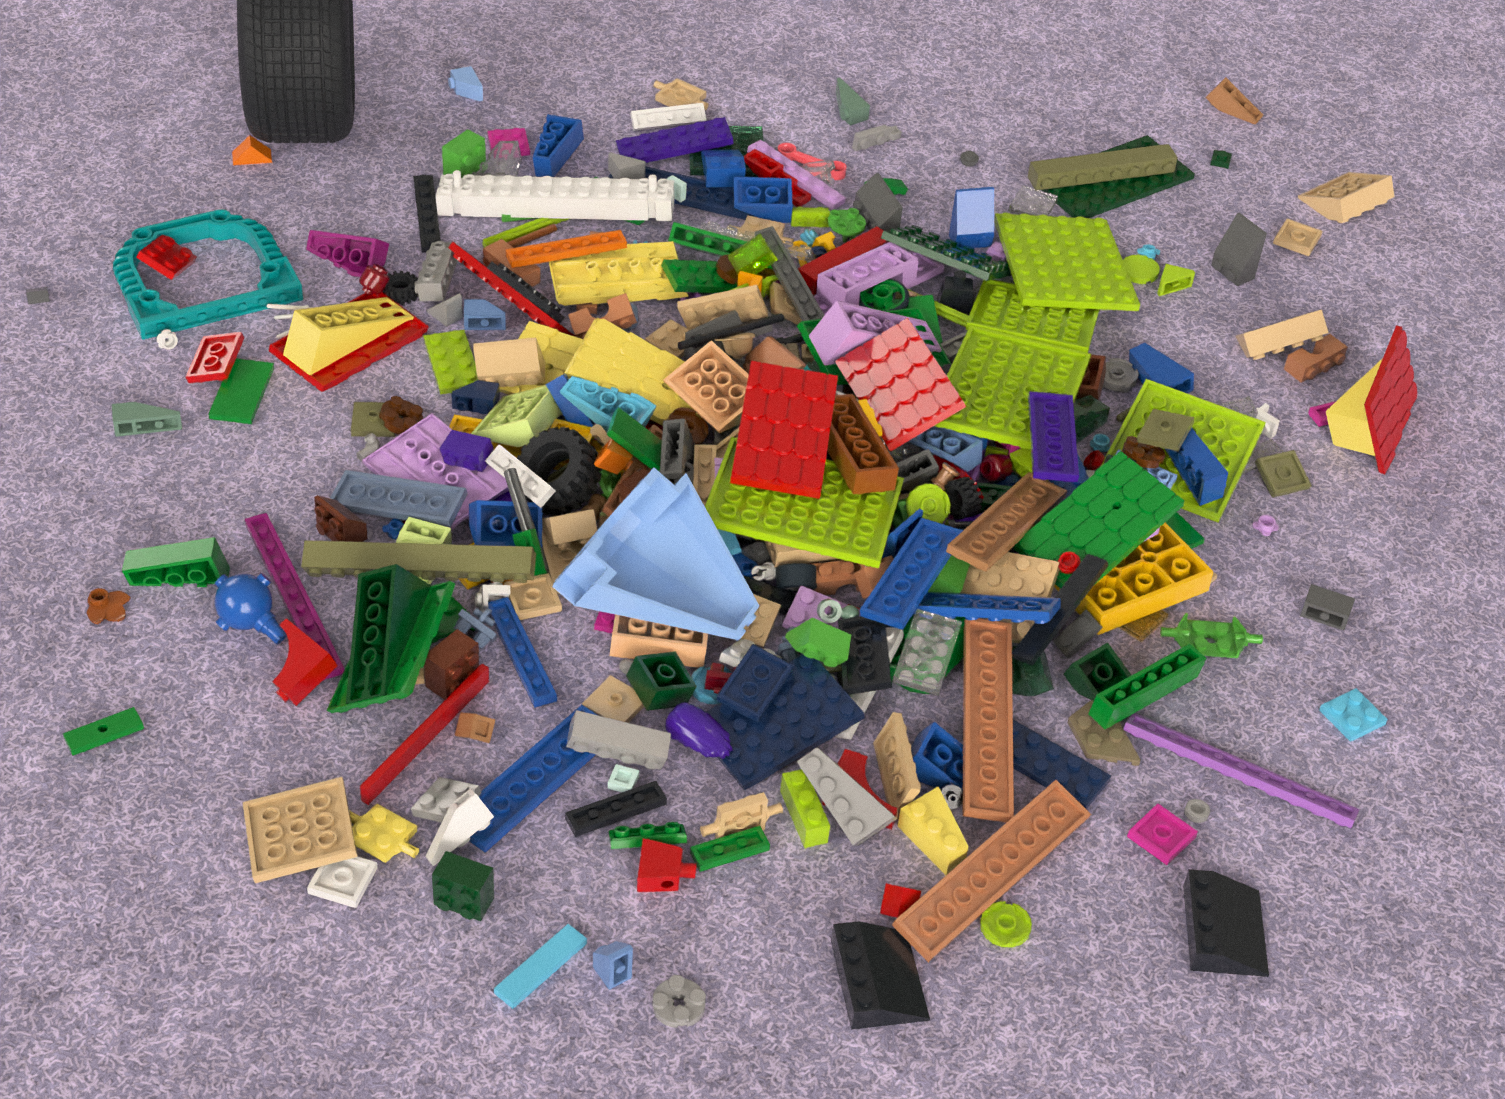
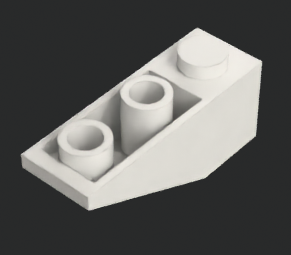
M471 788L450 805L425 856L433 866L439 863L445 851L452 852L455 848H460L467 844L470 836L477 830H484L494 817Z

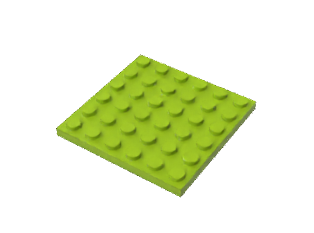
M983 280L967 320L965 330H968L969 326L972 325L1088 353L1100 309L1022 306L1015 284L998 280Z
M1146 379L1101 466L1115 456L1118 449L1122 451L1128 436L1137 438L1153 409L1194 417L1192 428L1228 471L1223 498L1199 506L1164 448L1162 449L1166 457L1163 464H1159V467L1177 475V479L1170 490L1184 500V505L1181 509L1219 523L1265 428L1266 422Z

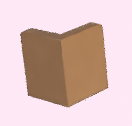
M460 712L455 736L490 743L495 719L478 714Z

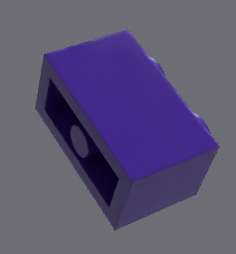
M456 430L450 431L439 448L445 464L479 472L485 470L488 465L485 460L494 451L490 438Z

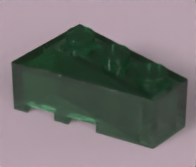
M1091 395L1077 399L1073 404L1077 444L1104 425L1108 419L1110 407Z

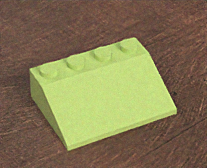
M545 385L503 396L471 434L490 438L491 442L522 447L530 443L529 440L533 436L537 437L540 432L547 431L552 426L554 420L562 415V412Z

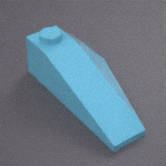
M574 376L560 390V393L595 424L601 425L606 432H608L613 413L618 407L646 427L657 406L638 394L622 393L617 388L611 387V389L598 386L596 382Z

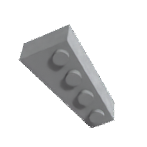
M818 747L797 761L852 845L859 846L898 819Z

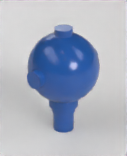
M260 573L257 577L251 574H236L229 578L224 574L215 582L218 589L214 603L217 615L219 616L216 621L219 627L225 631L230 627L237 630H250L254 628L258 633L266 634L276 645L287 637L286 633L277 623L276 616L271 612L272 595L268 588L271 581L264 574Z

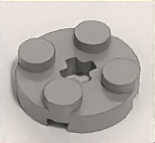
M1111 358L1109 362H1106L1103 388L1123 393L1129 392L1137 383V369L1135 371L1132 368L1133 364L1129 361Z
M673 975L669 980L662 982L653 993L652 1007L655 1017L669 1027L692 1026L702 1018L705 1012L706 994L695 982L684 979L680 975ZM683 999L685 1005L679 1004L676 1007L674 1006V1000Z

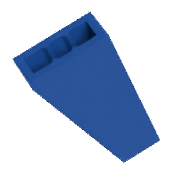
M1142 343L1129 350V362L1133 364L1132 368L1135 371L1137 369L1138 379L1142 384L1148 379L1187 394L1194 391V373L1147 343Z

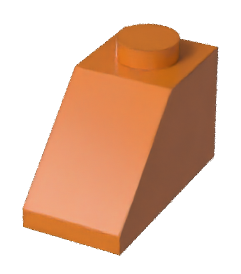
M610 439L599 451L594 465L611 473L618 474L622 469L626 471L631 466L633 455L613 439Z

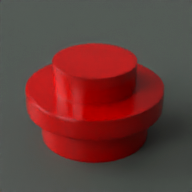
M1073 552L1063 553L1058 559L1059 570L1065 574H1073L1081 563L1080 557Z

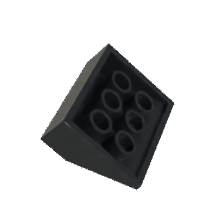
M1188 869L1183 891L1191 971L1269 977L1259 890L1215 871Z
M860 921L833 924L831 945L851 1030L930 1021L911 944L894 928Z

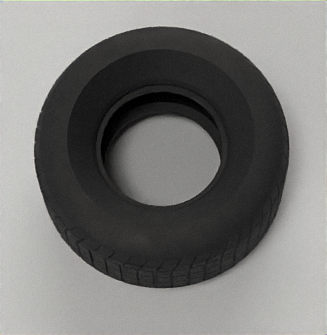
M237 0L240 87L244 117L250 133L255 138L272 143V141L274 143H290L291 141L293 143H309V141L311 143H327V141L333 143L336 140L340 141L346 138L352 129L355 111L353 0Z

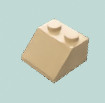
M594 509L542 518V525L550 545L557 544V548L571 546L570 542L579 540V544L587 543L597 531Z

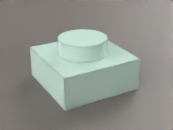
M673 175L668 177V180H674L675 199L679 202L686 199L687 183Z
M616 764L608 781V789L618 792L633 789L639 778V770Z

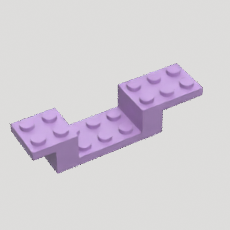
M888 242L818 274L817 293L814 298L825 315L836 300L859 306L861 291L890 278L901 282L909 289L943 273L944 265L914 251L907 252L896 244Z

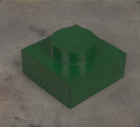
M1214 150L1210 165L1228 169L1232 153Z

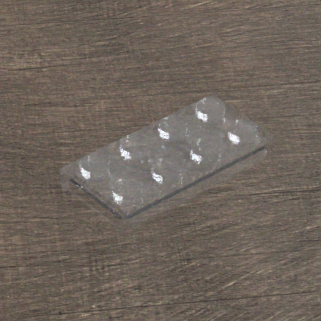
M916 609L892 682L939 696L962 622Z

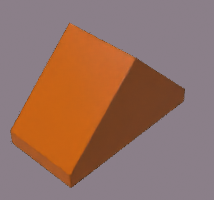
M251 135L232 151L233 165L272 163L271 149Z

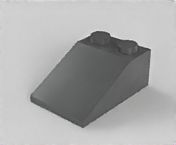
M1237 213L1214 252L1211 266L1236 286L1255 279L1267 233L1244 215Z

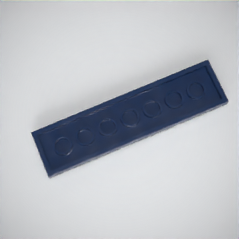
M645 166V178L649 179L650 175H656L658 182L659 179H667L673 175L687 183L686 199L682 202L675 199L674 204L746 220L747 215L753 216L734 208V187H706L705 180ZM610 173V175H609L608 178L614 179L613 176H612L611 173Z

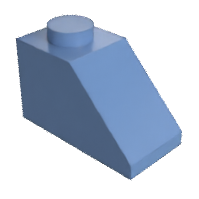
M464 299V330H506L505 312L485 299Z
M615 941L609 945H603L593 952V968L609 990L632 978L633 948L630 944Z

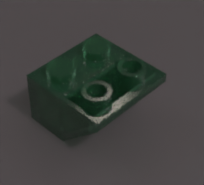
M1017 645L1012 647V652L1017 647ZM1045 652L1040 655L1033 666L1016 660L1012 656V694L1037 696L1054 689Z

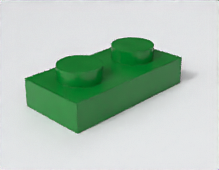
M536 529L513 534L515 546L533 547L536 553L534 576L545 574L546 569Z

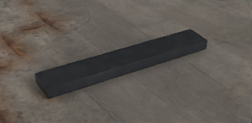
M1090 554L1086 555L1054 597L1060 598V609L1047 623L1033 624L1012 652L1014 659L1032 666L1107 569L1109 566L1107 560Z

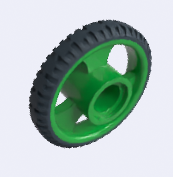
M890 278L861 291L859 306L880 311L906 309L909 303V292L901 282ZM894 292H899L902 296L899 304L893 303ZM873 303V308L868 306L867 304Z

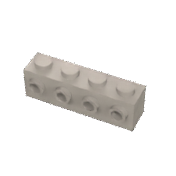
M437 241L432 243L430 249L427 250L426 260L423 261L422 270L418 274V281H415V293L419 295L420 301H444L458 262L452 256L454 252L448 248L452 242Z
M576 710L570 722L566 747L572 748L577 752H589L597 754L602 758L618 759L627 764L634 763L643 765L648 769L661 770L668 758L671 733Z

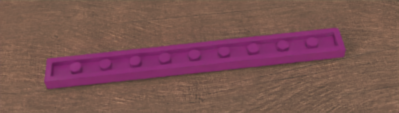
M267 513L246 518V528L294 625L325 649L338 665L324 680L342 675L344 666Z

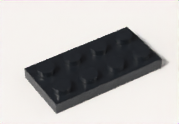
M491 261L487 267L490 271L557 322L561 323L565 317L560 314L562 309L502 263L496 265Z
M862 616L838 620V629L851 634L848 660L841 663L843 689L848 695L892 688L886 624Z

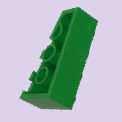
M211 537L128 550L125 553L122 572L130 586H161L162 583H168L174 587H183V584L186 583L197 584V587H207V584H215L224 574L229 578L230 566L216 538Z

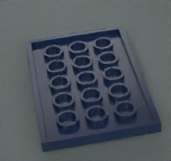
M803 654L789 662L794 665L792 673L758 723L722 703L706 711L730 735V745L733 751L724 759L717 758L743 790L756 785L865 718L862 709L818 660L808 658Z

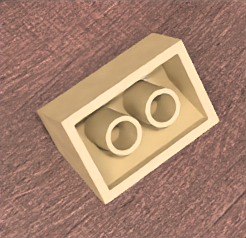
M536 337L473 343L476 371L479 380L499 383V387L545 383L546 362Z

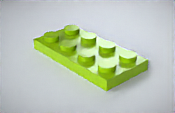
M465 330L423 335L440 395L452 393L456 389L479 380Z

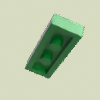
M757 826L691 846L690 854L694 862L697 863L699 872L769 851L770 843L761 826Z

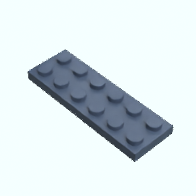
M345 470L330 499L337 500L351 512L407 520L408 517L441 526L451 527L468 493L466 488Z

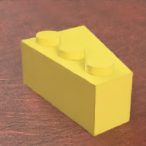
M939 787L900 809L898 827L945 875L966 859L969 846Z

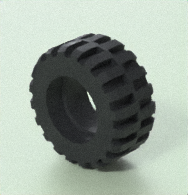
M558 427L549 428L548 432L546 430L540 432L539 436H533L529 440L530 443L527 446H523L521 449L522 453L518 455L517 459L546 483L552 469L560 462L569 459L565 472L555 481L547 483L556 492L543 505L542 513L546 515L551 514L552 516L561 515V513H571V510L581 508L582 503L588 502L591 499L590 495L592 492H596L598 488L597 482H600L602 475L599 472L602 469L594 465L598 452L574 429L570 430L567 427H560V429ZM525 495V498L528 502H533Z

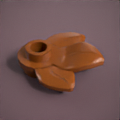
M103 588L94 589L90 592L87 599L89 605L87 616L94 624H99L104 619L114 622L122 621L126 617L123 604L127 603L131 597L122 591L108 593Z

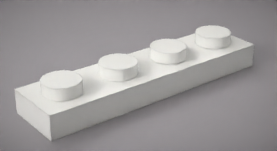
M703 103L636 110L630 113L633 131L689 125L706 121Z
M500 444L485 460L504 478L505 470L516 468L524 494L540 508L556 492L549 484Z

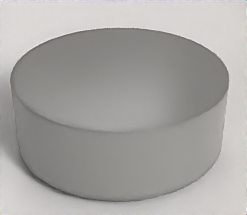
M1192 799L1187 802L1184 813L1190 821L1202 823L1208 819L1210 807L1202 800Z

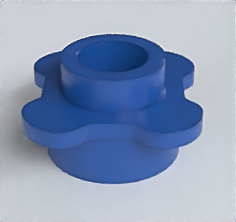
M393 518L388 525L382 527V531L387 533L391 539H397L404 523L400 519Z

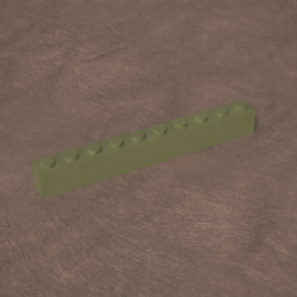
M304 540L301 567L312 577L331 574L332 577L343 578L345 575H353L358 578L360 573L397 564L424 580L444 578L448 581H457L458 578H467V580L479 582L481 579H490L492 582L513 580L517 583H526L527 580H534L536 553L533 547Z

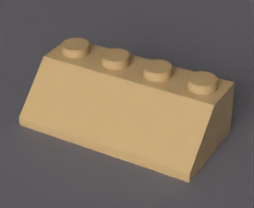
M1318 310L1236 335V339L1247 358L1253 357V360L1265 357L1264 353L1272 351L1273 354L1285 351L1284 347L1291 345L1292 348L1304 345L1303 341L1311 339L1312 342L1324 339L1323 335L1329 332L1323 312Z

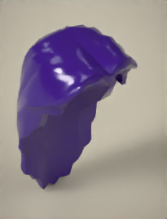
M682 702L668 714L665 722L666 732L671 733L670 738L678 741L683 746L700 752L706 758L720 757L724 759L733 751L730 745L729 733L706 711L688 702Z

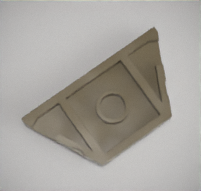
M1090 700L1068 718L1067 723L1086 758L1103 759L1114 763L1120 760L1132 762L1133 766L1140 765L1141 760L1120 722L1104 729L1088 715L1094 701Z

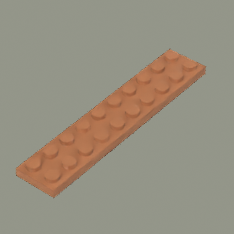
M965 619L963 816L1007 823L1014 817L1012 623L989 621L986 619Z
M1055 780L893 922L892 926L927 962H930L979 918L987 908L999 900L1088 820L1092 814Z

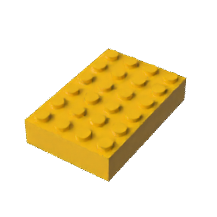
M1164 523L1160 526L1157 535L1142 542L1097 582L1075 611L1081 615L1085 610H1088L1103 627L1097 633V635H1100L1209 591L1213 570ZM1054 585L1055 589L1059 592L1060 588Z

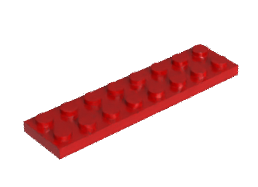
M452 242L448 248L454 252L452 256L478 275L479 278L501 293L510 302L514 303L537 323L576 337L456 243Z

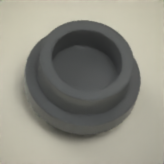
M966 151L960 155V160L963 165L972 167L978 163L979 156L973 151Z

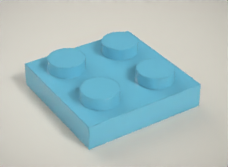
M1357 688L1322 704L1319 709L1350 742L1386 725L1388 720Z

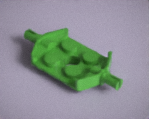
M1185 613L1177 627H1161L1160 629L1161 637H1174V641H1177L1181 648L1190 643L1204 656L1239 658L1244 647L1248 646V643H1263L1262 634L1247 633V630L1236 617H1233L1232 623L1188 620V613ZM1205 638H1211L1215 643H1209Z

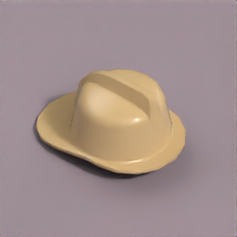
M740 333L714 340L722 341L727 355L733 356L735 359H741L752 351L753 338L756 335L754 333Z

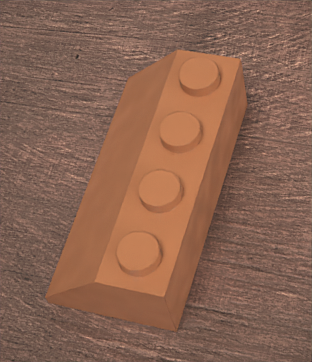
M767 336L746 355L745 363L743 364V370L748 374L751 360L797 369L806 367L804 362L771 336Z

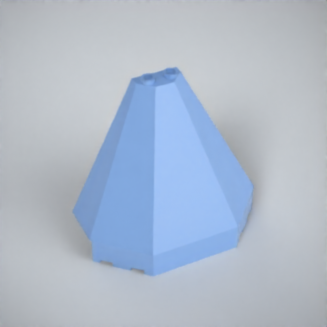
M655 468L644 479L642 478L609 518L605 520L558 576L552 586L577 607L731 638L736 641L745 634V625L748 627L757 616L754 613L759 607L756 598L688 475L685 473L674 485Z

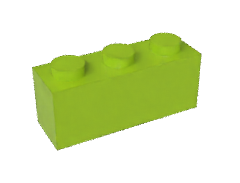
M802 769L782 773L780 792L803 847L808 848L828 843L830 823L813 785Z

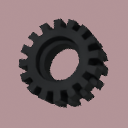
M393 271V275L388 273L390 279L383 293L396 303H401V305H405V302L410 304L411 300L416 301V297L418 298L419 295L415 293V281H418V278L414 274L410 275L408 271L406 273H403V271H400V273Z
M970 477L949 481L944 487L946 490H943L947 493L950 500V515L953 514V517L955 519L958 518V520L974 516L982 508V505L979 504L982 503V498H979L981 491H977L979 487L977 484L974 485L975 481L973 479L970 480Z

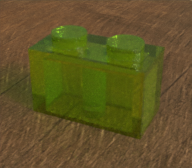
M761 233L727 256L738 274L740 271L756 275L778 260Z

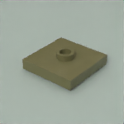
M354 402L351 436L365 437L373 433L376 437H395V433L386 429L384 426L385 422L382 418L381 420L379 418L380 410L385 402Z
M1153 409L1137 436V442L1179 451L1194 424V417Z
M1294 450L1257 458L1255 461L1272 498L1307 490L1312 486Z

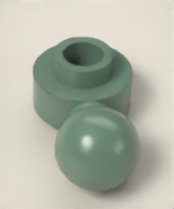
M828 598L818 604L817 615L821 620L833 623L840 617L842 619L859 617V610L853 605L841 608L837 601ZM827 606L831 607V612L829 614L825 613V608Z

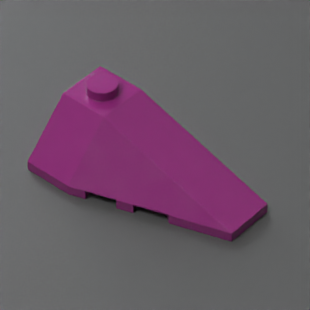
M310 230L306 250L324 260L328 259L337 268L342 267L351 276L361 277L368 265L375 263L383 267L386 263L389 243L376 238Z

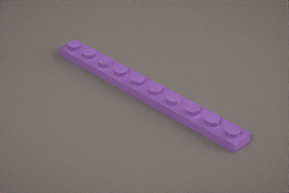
M1136 713L1132 714L1125 723L1123 730L1129 732L1134 737L1150 741L1157 747H1164L1180 757H1187L1196 761L1201 766L1217 770L1224 776L1238 779L1247 786L1261 789L1270 796H1277L1288 801L1293 806L1305 808L1314 815L1323 816L1334 821L1337 825L1352 828L1360 809Z

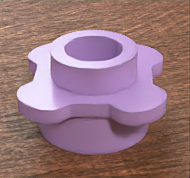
M1261 515L1258 521L1252 524V527L1258 529L1264 536H1270L1271 532L1278 531L1279 529L1276 520L1270 515Z

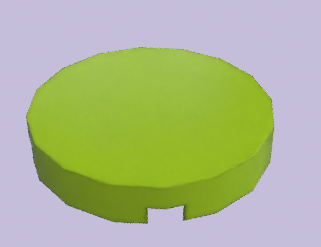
M1130 255L1123 259L1131 282L1146 284V282L1151 281L1152 283L1158 278L1160 267L1154 259L1144 255Z
M923 484L910 492L906 501V510L908 517H910L918 509L923 510L922 518L942 524L950 513L951 504L947 493L939 488V486L936 484Z
M1006 901L995 902L982 913L980 919V928L985 938L992 944L1000 947L1013 948L1022 945L1028 939L1031 932L1032 922L1029 914L1020 905L1015 903L1011 905L1006 904Z

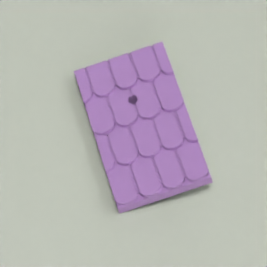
M431 413L364 458L362 463L376 475L466 488L468 495L452 526L449 527L453 530L458 524L469 518L470 503L476 500L493 501L498 496L508 492L509 489L506 479L489 464L483 472L445 464L439 448L452 429Z

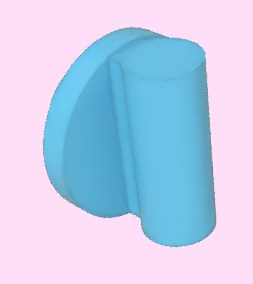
M806 229L800 235L801 240L807 243L809 250L815 238L819 237L813 229L811 231Z

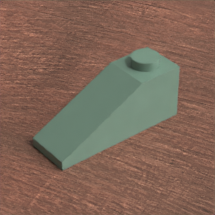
M840 77L837 78L836 98L841 119L845 120L850 126L868 120L870 105Z
M138 402L112 404L115 437L182 430L180 411Z

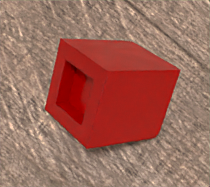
M886 883L880 913L898 918L920 899L921 891Z

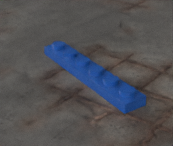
M505 597L488 602V608L492 610L490 618L496 621L494 626L534 708L557 702V694L509 598Z

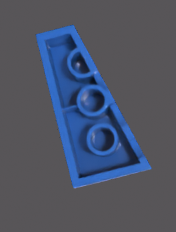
M547 114V122L544 123L543 133L540 134V141L537 143L533 154L535 176H556L584 140L582 120Z
M1191 428L1179 451L1165 450L1197 503L1201 506L1223 498L1228 471L1199 438L1194 429Z

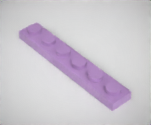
M759 140L748 146V153L756 149L783 164V172L798 180V187L812 194L813 198L829 209L834 210L845 203L846 197L810 174V172L801 168L794 161L782 155L779 151H776L766 142Z

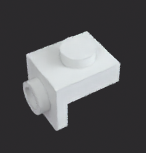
M1265 403L1260 408L1257 407L1251 417L1266 422L1262 434L1271 439L1276 435L1280 420L1267 413L1269 405Z
M500 582L482 585L478 593H475V606L484 612L488 608V602L509 597L510 585H503Z

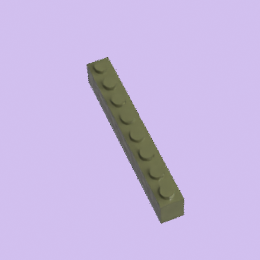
M1169 144L1047 159L1030 162L1027 177L1036 191L1174 172L1178 157Z

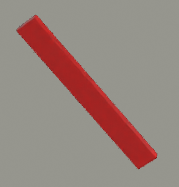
M480 664L360 785L362 802L369 805L489 683L488 666Z

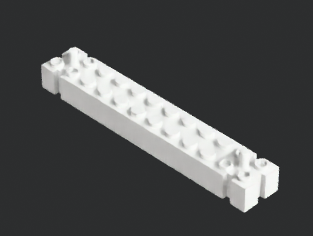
M456 170L453 174L441 175L440 187H438L436 193L438 216H453L454 213H458L461 216L502 217V214L517 218L648 220L649 218H656V221H672L675 201L674 180L659 179L657 182L656 175H650L649 179H610L608 177L571 178L565 176L559 178L550 176L532 177L528 175L523 177L511 175L474 176L467 174L461 178V172Z

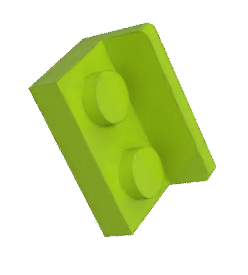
M793 207L791 226L829 227L827 222L830 214L829 208Z

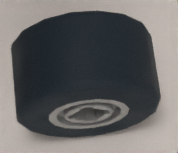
M806 563L780 565L776 568V587L789 592H798L800 586L814 590L817 588V567Z

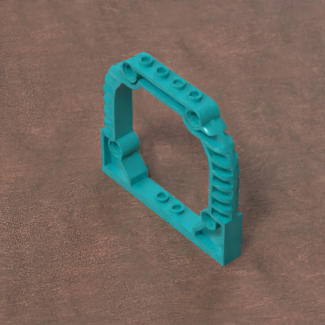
M223 209L137 228L132 232V238L128 239L123 247L117 251L113 261L114 276L142 340L156 337L166 329L171 330V332H177L270 309L267 308V304L286 305L303 300L302 284L287 256H284L280 251L272 233L263 224H258L256 220L244 219L241 215L230 214L229 211ZM161 235L173 238L178 245L206 238L219 241L236 238L248 243L255 250L261 262V281L257 284L256 291L178 309L176 304L161 300L158 291L146 289L136 269L141 260L136 257L140 250Z

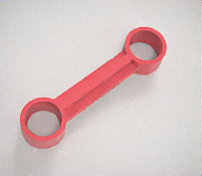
M781 143L778 145L777 151L791 161L794 160L827 172V176L832 180H842L846 176L847 166L841 161L826 162L796 151V146L791 143Z

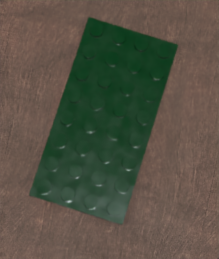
M1146 135L1102 152L1156 146L1159 144ZM1177 159L1175 171L1172 173L1043 189L1041 191L1071 217L1091 218L1192 180L1195 173Z

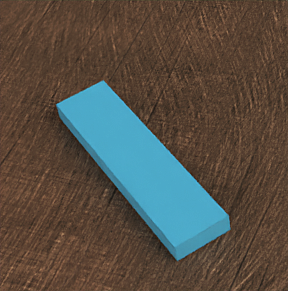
M567 924L494 988V994L514 1009L587 944V938Z

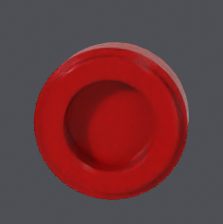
M1095 450L1087 455L1083 465L1088 470H1095L1103 463L1105 456L1099 450Z

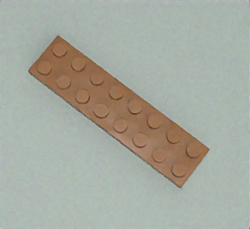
M1028 472L948 544L946 552L959 560L973 565L979 570L987 572L1024 537L1027 531L1039 523L1043 516L1065 498L1067 490L1046 480L1035 479L1033 474Z

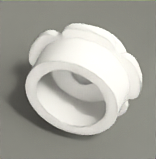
M169 329L163 330L157 336L160 348L170 350L177 345L176 334Z

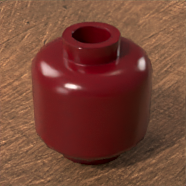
M375 263L366 266L359 279V283L363 286L362 290L369 295L374 293L381 294L390 279L387 274L388 271Z
M989 454L984 457L980 471L985 480L998 482L1006 480V477L1012 474L1013 465L1010 458L1004 454Z

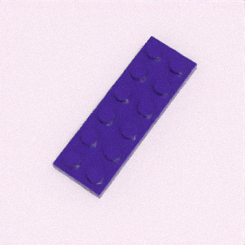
M725 117L616 140L619 155L646 161V163L734 144Z
M1029 391L1028 403L1033 478L1078 482L1079 467L1073 395Z

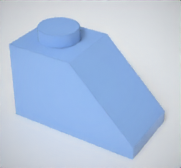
M472 66L450 70L448 84L450 89H454L456 95L483 101V86Z

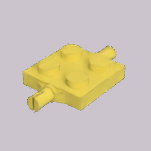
M379 804L374 805L362 816L349 810L351 823L354 824L352 829L356 847L385 863L400 852H404L412 858L418 855L419 848L409 844V840L417 832V825Z

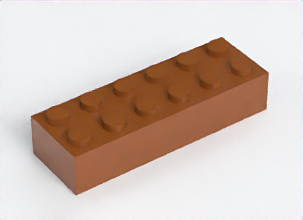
M853 394L835 395L827 451L852 494H864L895 490L899 467Z

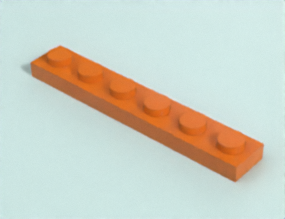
M616 230L506 249V258L511 268L624 249L627 248V241L622 231Z

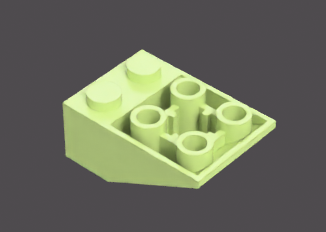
M408 517L399 532L396 543L452 544L451 528ZM422 579L423 581L427 582V583L430 584V585H431V583H432V581H433V580H424V579Z

